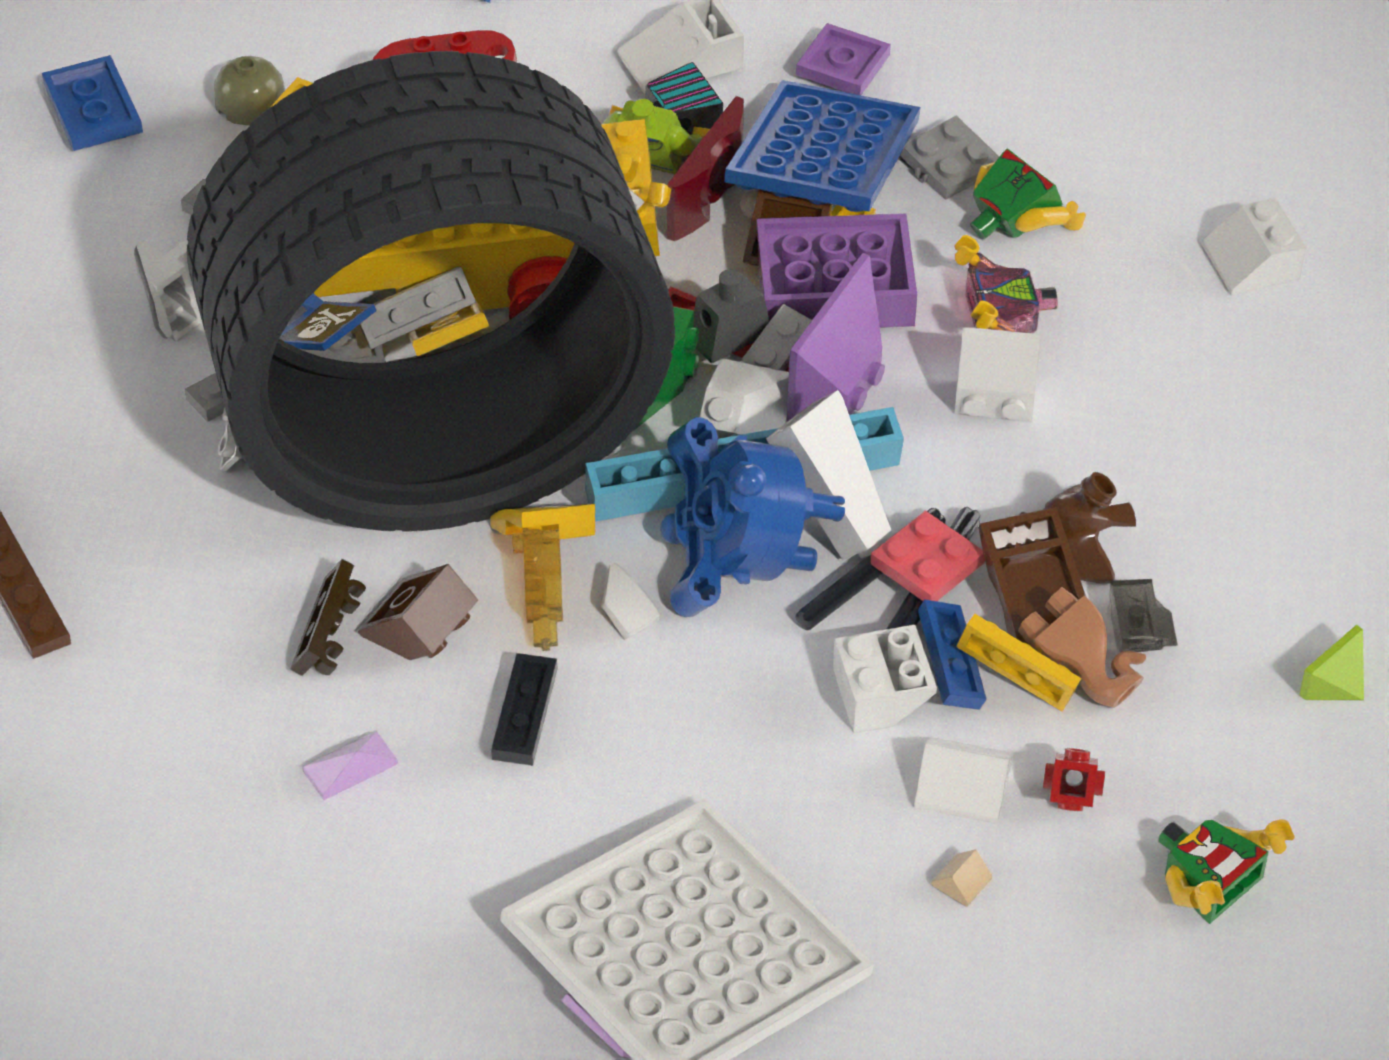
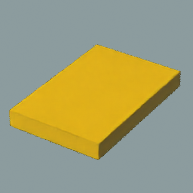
M475 299L476 303L408 332L416 355L420 356L488 327V321L477 300Z

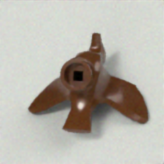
M1093 472L1089 477H1085L1081 484L1058 494L1045 504L1044 509L1057 507L1080 580L1096 584H1112L1115 580V573L1098 540L1099 532L1111 526L1136 527V517L1130 502L1110 505L1111 500L1117 494V490L1113 482L1100 472Z

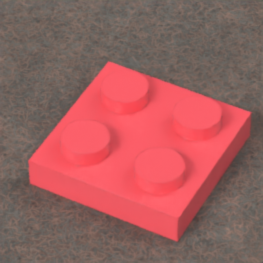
M926 510L871 553V565L922 601H938L985 563L981 548Z

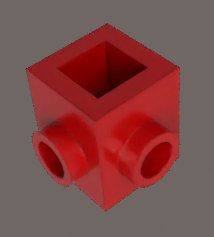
M1065 748L1064 754L1056 753L1054 764L1046 763L1043 788L1051 789L1050 802L1058 803V808L1069 811H1083V806L1093 807L1094 795H1103L1105 771L1097 770L1098 759L1090 758V751ZM1070 770L1080 771L1083 778L1080 783L1071 784L1067 781L1066 774Z

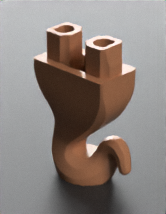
M1061 587L1050 597L1045 606L1057 618L1051 625L1036 611L1022 621L1018 631L1025 641L1037 652L1055 663L1065 666L1070 672L1082 678L1079 682L1086 694L1097 703L1112 708L1117 707L1135 691L1144 679L1142 675L1130 667V664H1142L1146 660V655L1134 651L1118 653L1111 662V669L1116 677L1108 678L1106 676L1107 634L1105 623L1101 613L1085 595L1078 600L1073 594Z

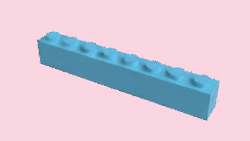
M893 407L849 415L869 471L900 465L904 437ZM779 428L742 435L747 436V441L769 444L766 438ZM737 436L718 439V452ZM668 448L586 463L585 492L588 503L595 504V522L675 507L685 498V478L676 461L669 453Z

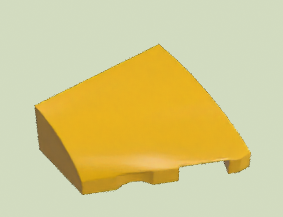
M595 504L504 509L490 517V526L504 535L543 531L558 540L594 536Z

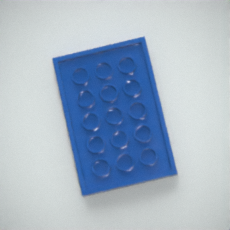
M782 80L728 164L724 182L736 184L738 188L744 190L756 188L770 191L779 197L795 196L808 199V201L814 204L830 203L844 206L845 209L853 212H870L919 121L921 107Z

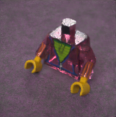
M963 235L954 245L955 250H957L955 261L962 266L969 262L965 296L974 328L1034 333L1038 327L1039 311L1057 309L1058 299L1055 287L1035 289L1029 270L1025 268H1007L993 263L983 254L978 253L980 249L979 244L971 236Z

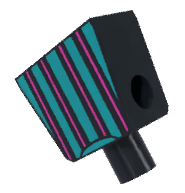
M694 62L654 79L645 86V99L650 100L653 106L675 112L681 127L689 135L693 134L694 127L711 129L723 113L722 100Z

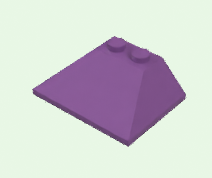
M865 253L860 255L790 350L787 422L812 402L837 390L843 397L848 414L851 415L854 410L859 411L863 407L867 398V392L872 385L877 386L884 375L885 365L881 364L883 347L870 255Z

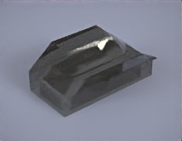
M1152 579L1111 581V620L1116 648L1119 652H1146L1162 650L1166 646H1178L1172 612L1156 599Z

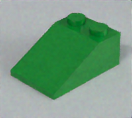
M673 307L675 342L674 349L671 351L670 367L655 401L648 407V412L635 429L682 393L688 377L694 378L696 375L699 355L693 354V351L697 346L699 328L694 327L693 310Z

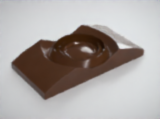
M1054 507L979 524V534L988 576L998 594L1004 613L1007 633L1019 641L1027 643L1018 631L1020 624L1031 613L1036 611L1051 625L1057 618L1045 606L1050 597L1061 587L1073 594L1078 600L1085 595L1058 509Z

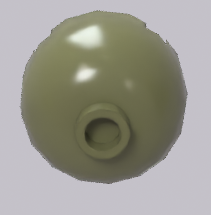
M241 56L230 60L222 66L214 81L215 106L218 113L220 114L221 111L226 114L227 120L231 123L246 126L269 109L285 91L282 75L270 61L256 56Z

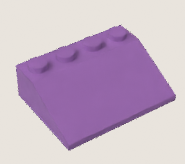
M906 213L757 219L760 291L765 298L769 322L783 304L813 320L860 255L865 253L870 255L880 328L915 326L917 287Z

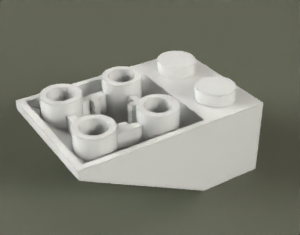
M687 0L677 5L618 49V55L645 94V86L648 82L691 62H694L705 79L743 68L744 35L720 0Z

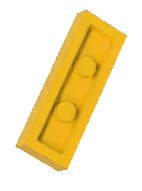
M975 613L967 623L956 646L1062 712L1082 679L1070 672L1065 666L1055 663L1037 652L1029 644L1019 641L1001 630L993 622L987 621Z

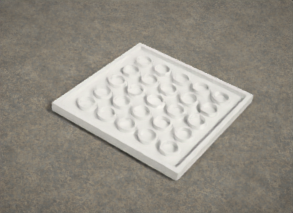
M705 799L501 910L500 921L633 1060H730L871 976L874 963Z

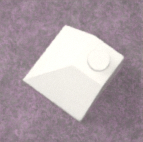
M721 358L707 386L700 417L707 419L713 424L719 438L780 428L787 421L789 372Z

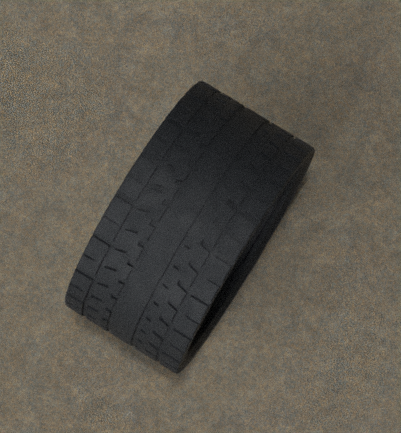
M429 51L370 60L331 73L315 80L313 84L307 87L304 86L286 96L251 122L249 127L245 131L243 130L225 149L222 156L218 158L205 179L206 184L202 185L197 195L188 226L187 263L234 441L248 467L254 471L255 476L271 491L275 490L276 495L289 504L324 520L329 519L334 523L356 528L409 532L445 529L467 525L472 522L477 523L490 519L498 511L528 506L545 496L559 491L583 476L586 463L600 461L604 457L609 456L648 412V407L655 401L663 385L664 378H666L672 359L671 351L674 349L675 317L672 300L608 135L591 109L584 105L583 101L566 86L559 84L552 77L536 69L530 70L528 66L521 63L478 53L467 52L463 54L458 51ZM501 223L528 226L548 231L575 243L567 261L556 278L526 309L495 330L447 351L404 361L357 363L320 357L300 350L280 339L292 316L305 300L329 278L360 257L382 246L412 235L456 225Z

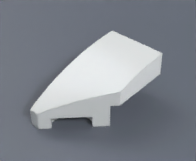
M617 563L611 564L607 570V580L600 608L605 610L617 630L626 640L657 622L661 614L637 583Z

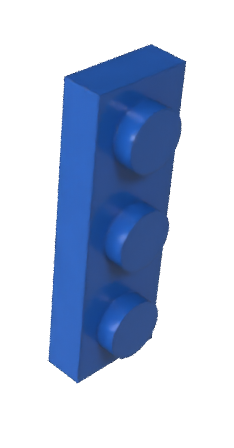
M924 600L918 609L943 705L980 710L987 698L976 659L956 647L966 627L961 605Z

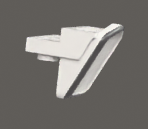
M187 239L164 254L143 240L136 245L134 256L137 273L144 285L149 301L154 327L163 338L171 336L174 341H177L202 323L187 263L188 241Z

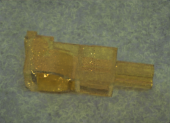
M523 528V533H512L513 554L524 553L527 623H533V646L542 647V651H550V647L558 646L557 622L563 621L559 529L529 530V528Z

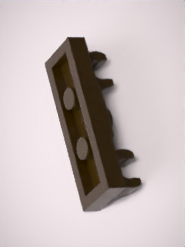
M343 558L323 580L290 670L301 676L312 665H314L318 672L328 676L337 668L338 664L329 660L326 655L336 659L343 652L344 648L338 642L326 640L328 635L333 636L343 620L344 615L339 612L340 609L348 614H352L360 606V602L353 599L349 594L358 598L365 591L366 586L358 580H349L354 565Z

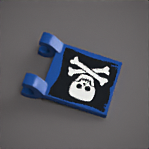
M313 293L301 305L306 309V312L286 326L280 339L298 349L325 351L377 310L374 304L323 301Z

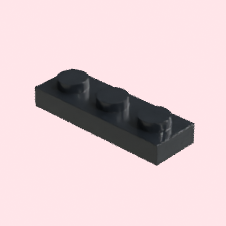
M516 653L491 748L492 760L533 766L558 669L557 658Z

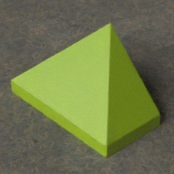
M1356 624L1304 670L1300 697L1305 700H1364L1363 629Z

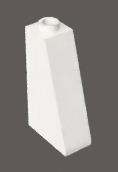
M837 390L812 402L766 439L769 444L788 447L797 455L804 472L806 487L811 488L814 493L834 496L841 495L844 497L845 504H837V506L845 507V514L841 521L835 522L822 518H817L842 560L859 554L860 558H865L881 546L879 540L890 532L891 528L843 397Z

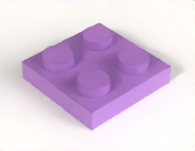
M826 23L796 64V75L847 93L862 95L890 56L891 44Z

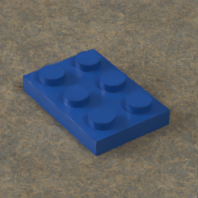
M111 55L42 73L43 84L73 151L143 133L141 119Z

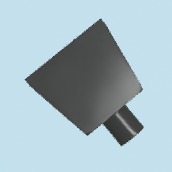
M729 269L721 272L719 283L700 292L696 297L694 327L699 328L696 349L711 364L754 343L769 324L765 298L762 292L744 274L736 270Z

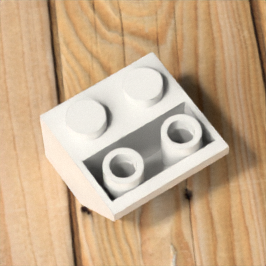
M915 625L835 638L833 671L853 733L895 726L937 693V686Z

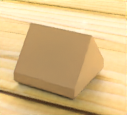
M975 849L956 854L932 881V886L968 907L992 880V874Z

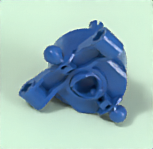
M702 417L691 419L671 433L667 442L668 451L685 478V498L675 506V513L665 516L662 520L660 532L666 542L682 544L686 548V568L670 594L671 605L679 615L693 617L717 603L721 594V575L734 577L739 584L747 585L750 583V579L772 581L779 577L786 568L811 572L815 569L818 558L817 551L811 547L798 546L804 520L815 517L835 522L841 521L845 514V507L837 506V504H845L843 496L814 493L811 488L806 487L801 463L797 455L788 447L747 441V436L739 435L718 452L717 431L710 421Z

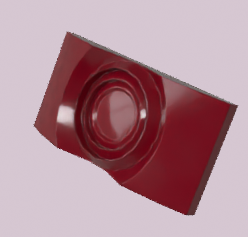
M735 96L667 184L672 189L670 200L667 204V239L675 242L709 222L710 204L717 202L726 189L736 185L724 181L726 168L743 142L744 98Z

